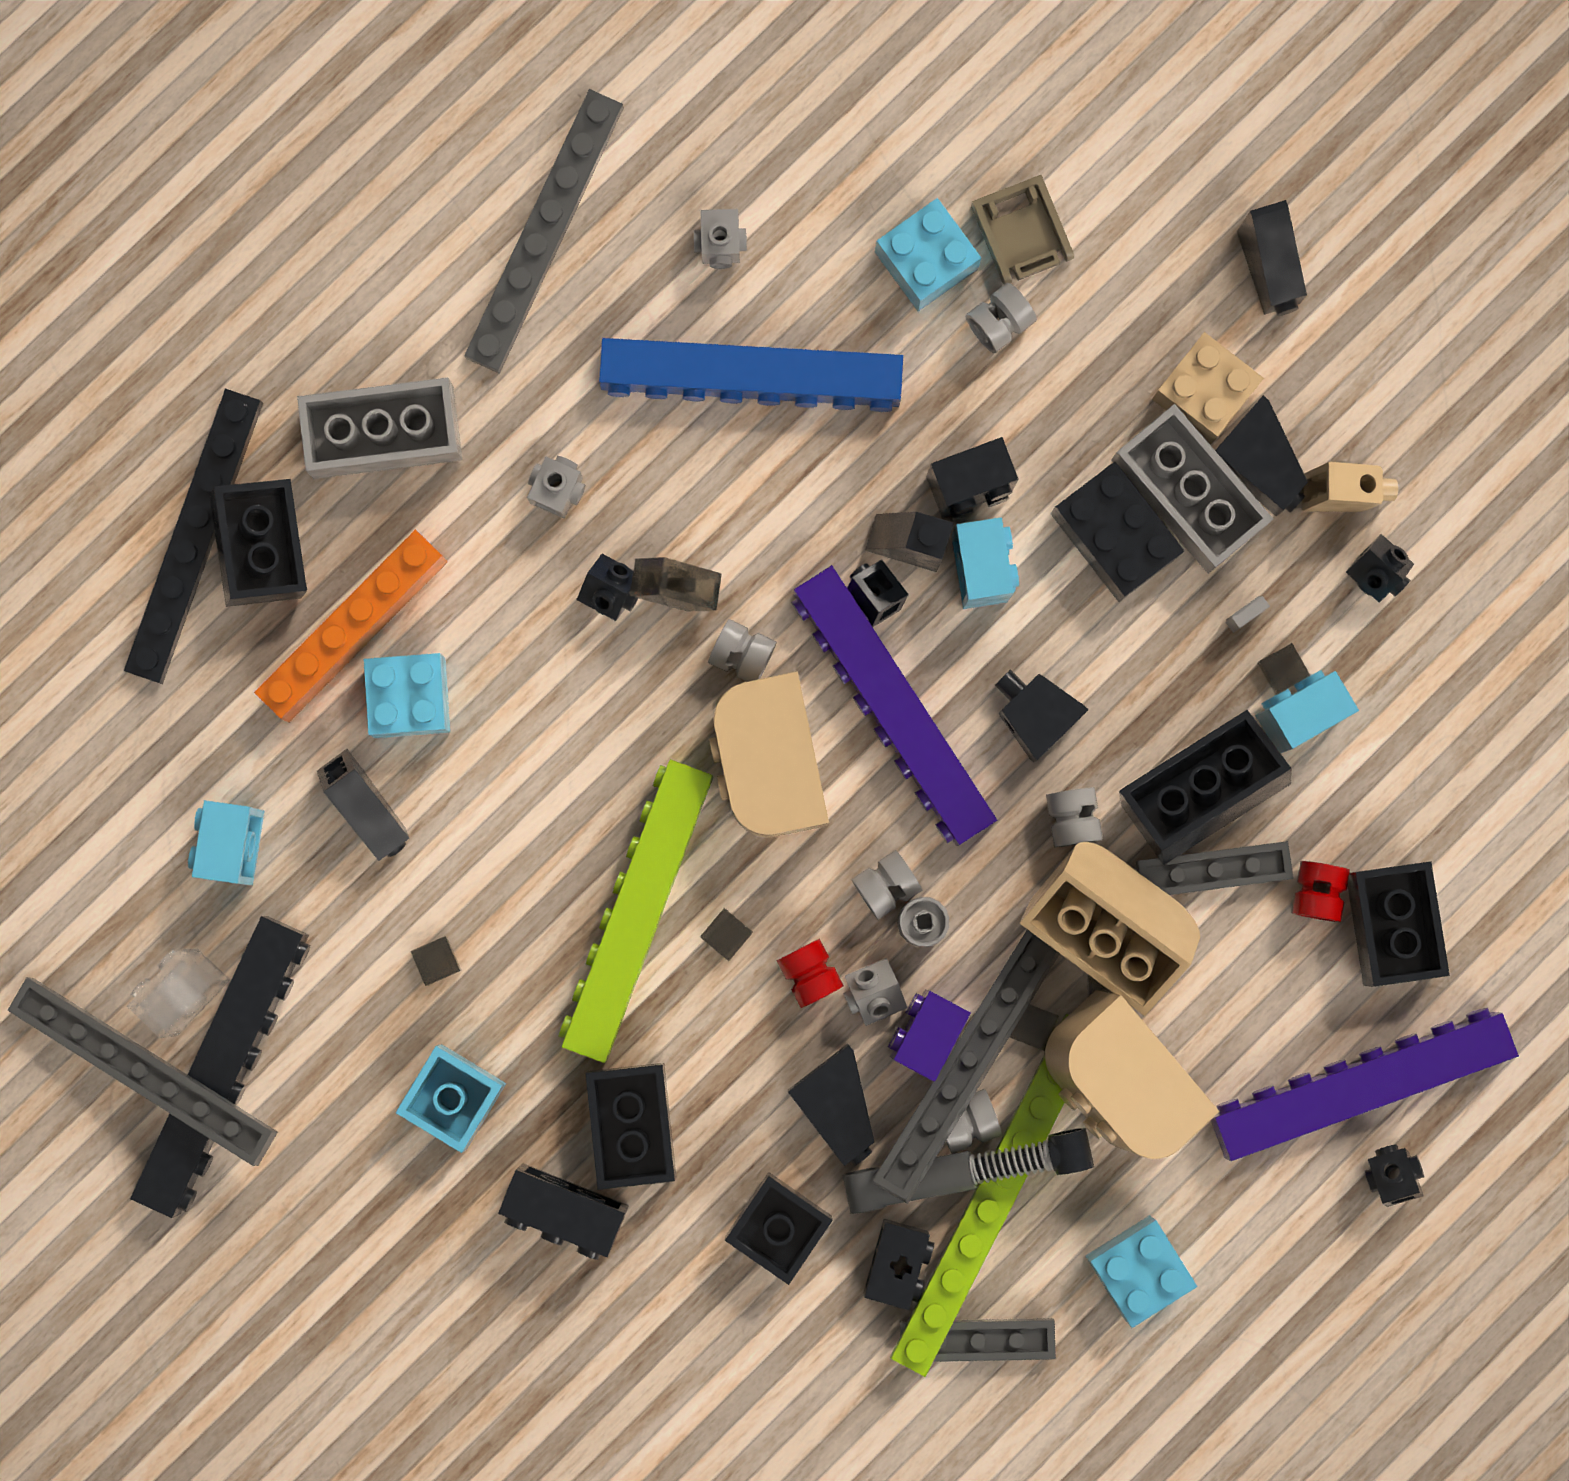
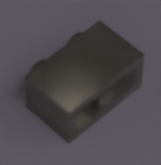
M666 557L635 559L630 596L684 611H717L722 573Z

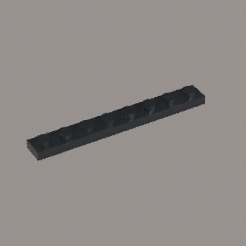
M226 388L224 390L124 671L163 685L215 540L209 495L214 486L235 484L263 406V402L259 399Z

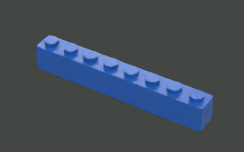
M602 338L599 383L601 390L608 391V395L613 397H629L630 392L645 393V397L650 399H667L668 394L683 395L682 399L696 402L704 401L705 396L720 397L721 402L731 404L742 403L743 398L758 399V404L767 406L780 405L781 400L795 401V406L803 408L817 407V403H833L832 407L839 410L855 409V405H869L871 411L890 412L892 407H899L901 402L903 355Z

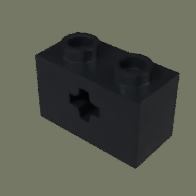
M883 1219L863 1292L864 1298L910 1310L912 1301L919 1302L924 1285V1280L918 1278L922 1263L929 1265L934 1248V1242L929 1241L930 1234L927 1230ZM900 1255L905 1256V1261L910 1267L909 1269H902L900 1275L895 1274V1269L890 1263L891 1261H898Z

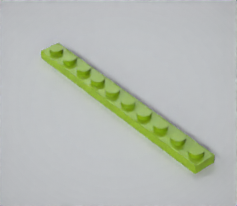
M1065 1014L1062 1021L1069 1015ZM1045 1054L1000 1140L995 1154L998 1152V1149L1001 1152H1004L1005 1148L1011 1151V1147L1017 1150L1018 1146L1024 1148L1025 1144H1027L1028 1147H1031L1032 1143L1038 1146V1142L1043 1143L1044 1140L1046 1141L1065 1102L1059 1096V1092L1062 1089L1054 1081L1047 1069ZM1025 1172L1023 1176L1017 1174L1016 1178L1011 1175L1009 1179L1004 1176L1000 1180L997 1177L996 1181L990 1179L989 1183L984 1180L982 1184H978L890 1356L892 1360L926 1377L1028 1176Z

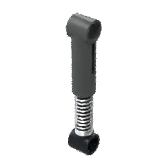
M1076 1128L1048 1135V1140H1044L1043 1143L1038 1142V1146L1032 1143L1031 1147H1028L1025 1144L1024 1148L1018 1146L1017 1150L1014 1147H1011V1151L1005 1148L1004 1152L998 1149L996 1154L994 1151H991V1155L985 1152L984 1156L978 1153L977 1157L972 1155L970 1151L936 1157L910 1201L977 1189L978 1182L982 1184L985 1180L989 1183L990 1179L996 1181L998 1177L1002 1180L1004 1176L1009 1179L1011 1175L1016 1178L1017 1174L1023 1176L1024 1172L1029 1175L1031 1171L1036 1174L1038 1170L1043 1173L1045 1169L1047 1171L1054 1170L1057 1175L1091 1169L1094 1167L1086 1128ZM879 1167L857 1170L842 1175L850 1214L884 1208L887 1205L903 1203L900 1199L874 1185L873 1179L879 1171Z

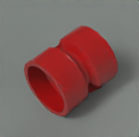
M1300 861L1297 882L1302 886V889L1295 892L1291 913L1298 916L1341 923L1345 902L1340 898V893L1347 891L1350 869L1318 862ZM1314 882L1330 885L1329 894L1312 891Z
M820 938L776 960L785 979L794 981L795 984L791 990L800 1008L808 1006L844 987L835 967H827L826 965L829 955Z

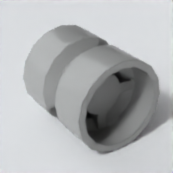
M1006 283L990 296L991 302L989 304L981 302L965 316L973 333L992 353H997L1011 342L1013 332L1021 334L1037 321L1036 314L1029 302L1011 283Z
M728 619L715 643L708 663L726 672L734 669L736 670L737 677L746 682L758 680L761 678L777 642L760 633L751 636L748 633L747 627Z
M1095 787L1046 795L1049 816L1056 820V823L1051 826L1054 848L1077 845L1080 842L1103 840L1100 819L1093 816V812L1098 809Z
M897 850L878 861V869L867 868L851 879L877 920L896 909L897 900L906 902L923 891L914 874Z
M919 897L908 901L901 908L897 927L900 935L908 943L914 946L929 947L939 943L945 937L949 929V916L946 908L939 901L931 897Z
M985 1089L979 1090L974 1094L946 1140L951 1154L971 1147L972 1139L974 1138L984 1143L1002 1136L997 1116Z

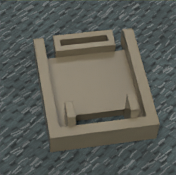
M1042 175L972 201L971 208L1003 285L1012 283L1010 269H1013L1019 281L1059 265L1061 262L1056 251L1061 250L1066 262L1074 259L1072 247ZM1021 194H1026L1029 206L997 218L998 210L996 204Z

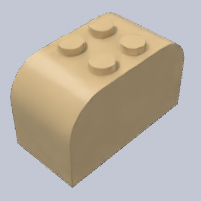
M798 671L744 682L730 688L720 698L715 709L714 727L716 737L709 738L714 764L722 762L724 775L717 776L722 801L729 799L737 822L746 831L759 837H778L828 826L829 819Z
M1080 842L1071 850L1031 898L1020 921L1022 926L1114 994L1122 995L1131 1007L1144 1016L1147 1015L1191 966L1200 940V931L1195 920L1179 902L1116 855L1090 842Z
M1095 990L1053 1030L1047 1041L1045 1049L1046 1066L1051 1077L1062 1089L1059 1092V1096L1071 1109L1076 1110L1078 1108L1087 1118L1083 1121V1124L1096 1138L1100 1139L1103 1137L1115 1147L1149 1159L1169 1157L1179 1151L1220 1112L1122 995Z

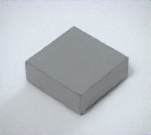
M1258 596L1226 619L1227 622L1225 623L1234 633L1269 608L1270 605L1263 596Z

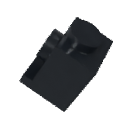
M882 559L871 566L868 563L863 564L853 571L847 588L872 627L899 612L909 595Z

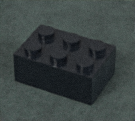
M1113 462L1056 505L1050 513L1118 602L1122 601L1185 552L1116 462Z
M291 479L214 486L209 497L226 607L301 599L307 592Z
M1432 861L1351 872L1348 880V892L1363 986L1376 987L1450 976Z
M665 1063L586 1072L597 1190L675 1181L677 1176Z
M522 1163L514 1172L498 1214L505 1216L504 1223L523 1231H526L527 1227L535 1228L542 1231L540 1236L542 1239L557 1245H562L564 1241L570 1242L578 1246L577 1252L581 1255L598 1260L600 1255L608 1257L629 1205Z

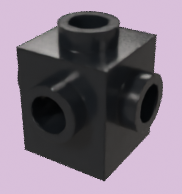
M1380 534L1354 560L1346 573L1357 582L1359 588L1365 594L1372 596L1380 603L1389 593L1396 597L1411 580L1406 575L1412 569L1414 563L1402 548L1393 545L1386 537Z
M602 553L587 572L576 600L596 610L598 613L617 621L625 609L631 612L637 603L641 591L637 590L636 587L642 575L630 569L627 565L617 562Z
M1397 1144L1377 1149L1375 1151L1376 1157L1368 1159L1371 1169L1365 1170L1367 1182L1372 1193L1379 1192L1384 1206L1389 1207L1424 1196L1418 1179L1425 1176L1417 1155L1411 1157L1406 1148L1398 1149ZM1394 1169H1399L1398 1177L1390 1179L1391 1172Z

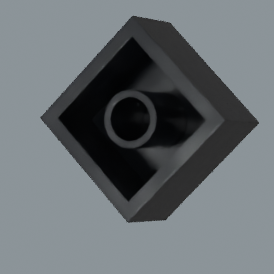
M1003 437L931 463L926 476L941 517L945 518L951 515L953 520L974 513L973 508L979 504L986 502L988 507H992L1009 499L1008 495L1013 493L1012 491L1019 480Z
M768 1172L725 1235V1241L789 1285L833 1221L831 1214Z

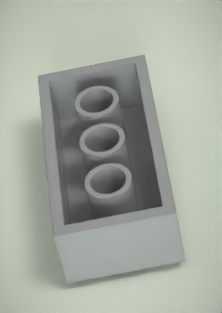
M449 378L297 396L305 469L313 479L463 460L454 386Z
M1175 404L1118 450L1111 459L1112 462H1116L1147 503L1208 574L1273 520L1271 515Z

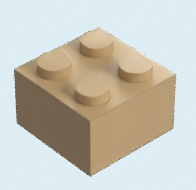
M1204 332L1158 389L1152 400L1165 410H1168L1175 404L1211 445L1264 378Z

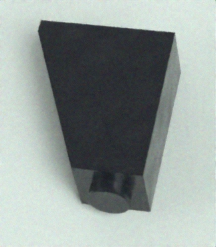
M1284 200L1251 210L1237 230L1264 315L1275 311L1277 316L1292 313L1299 309L1298 304L1307 296L1287 201Z
M1263 395L1215 451L1253 496L1275 516H1278L1285 509L1291 513L1305 497L1301 490L1308 481L1270 401Z
M920 512L876 514L865 551L937 572L943 559L953 523Z
M348 749L317 770L324 794L378 861L385 856L392 857L405 847V841L410 839L405 826Z
M846 1044L789 1088L788 1093L841 1163L845 1166L851 1161L856 1166L872 1153L869 1147L875 1141L854 1051L849 1044Z

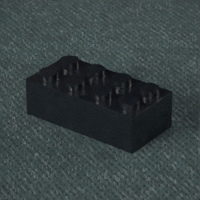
M1247 709L1119 790L1121 806L1159 860L1165 865L1291 785L1292 768Z

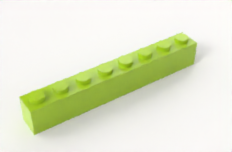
M671 759L667 767L660 765L653 782V786L659 788L654 802L646 801L639 822L645 824L641 837L633 836L626 854L627 858L632 859L627 874L619 873L612 893L618 895L613 909L606 908L599 929L605 931L600 945L593 943L585 964L591 966L586 981L580 979L576 986L572 1001L578 1004L573 1017L566 1015L558 1037L564 1038L562 1048L602 1063L607 1062L712 783L713 775Z

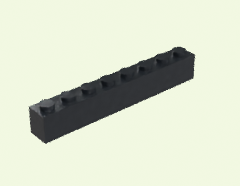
M269 916L260 917L188 1073L190 1077L236 1106L246 1088V1085L241 1082L247 1069L253 1071L260 1059L262 1050L258 1049L259 1043L263 1035H270L277 1022L278 1015L274 1013L280 999L283 1001L287 999L293 987L294 980L290 976L295 965L301 966L310 950V945L306 943L309 934ZM169 1113L130 1199L170 1218L180 1215L182 1211L188 1212L197 1194V1191L192 1188L198 1175L204 1177L213 1160V1156L209 1152L214 1141Z

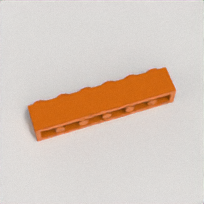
M415 529L254 693L280 719L290 723L448 561Z

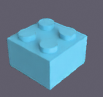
M938 198L879 238L875 246V254L917 311H920L977 271L982 259Z
M1002 517L956 524L951 539L963 609L1007 603L1016 591V587H1019L1016 564L1010 565L1008 557L1009 550L1013 549L1010 527H1003Z
M434 653L364 659L368 735L374 738L451 733L446 658L442 654Z
M1322 670L1294 684L1297 692L1291 694L1290 690L1286 689L1261 703L1265 710L1255 716L1277 750L1283 753L1294 749L1358 712L1359 709L1337 672L1334 671L1325 676Z
M204 800L203 808L197 809L194 821V829L199 831L197 846L191 847L188 858V868L193 869L192 877L253 885L265 811L248 806Z
M440 1044L435 1046L397 1109L396 1114L462 1153L468 1149L507 1083Z
M1150 1215L1085 1256L1131 1328L1198 1287L1160 1225Z

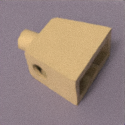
M1327 462L1304 473L1308 483L1302 489V493L1305 495L1302 500V511L1363 512L1381 505L1383 501H1395L1398 495V482L1396 479L1383 478V469L1378 465Z

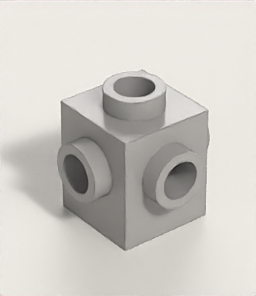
M738 209L701 210V229L694 230V252H702V263L710 264V267L714 269H727L732 267V263H740V251H747L746 228H739Z
M557 456L556 460L545 457L542 465L537 463L528 480V484L532 486L527 496L530 504L565 519L571 504L578 505L586 486L581 483L583 480L581 472L576 470L578 464L562 456ZM555 482H562L560 486L552 487Z
M887 958L845 975L850 991L843 994L851 1013L860 1012L865 1026L908 1008Z

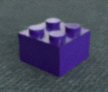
M925 989L923 995L915 993L905 1012L911 1017L905 1029L897 1027L888 1044V1048L893 1050L890 1057L894 1061L935 1082L971 1012Z

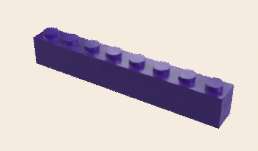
M831 565L795 588L793 595L796 600L791 602L802 621L809 618L817 630L812 633L814 640L823 653L830 650L837 663L832 665L833 669L843 684L850 681L858 693L853 699L863 715L866 716L871 713L878 724L873 729L885 748L891 745L899 757L894 760L897 768L906 780L912 777L917 784L919 790L915 792V795L926 811L933 809L940 822L935 824L946 843L948 844L953 840L955 845L959 846L998 821L834 567Z
M1482 1008L1466 1014L1468 1021L1454 1025L1453 1021L1443 1022L1431 1027L1432 1034L1419 1039L1417 1034L1407 1035L1395 1040L1397 1047L1382 1051L1381 1047H1375L1359 1054L1361 1060L1347 1064L1345 1059L1324 1066L1325 1073L1312 1078L1310 1073L1300 1074L1288 1079L1290 1086L1275 1090L1274 1086H1268L1252 1093L1254 1099L1239 1103L1238 1099H1232L1217 1105L1216 1107L1220 1112L1211 1119V1123L1224 1158L1229 1161L1237 1160L1519 1057L1503 1013L1489 1012L1488 1008Z

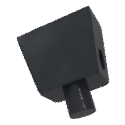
M1010 669L995 684L1010 701L999 712V715L1033 763L1045 754L1089 710L1085 705L1041 674H1038L1026 685Z

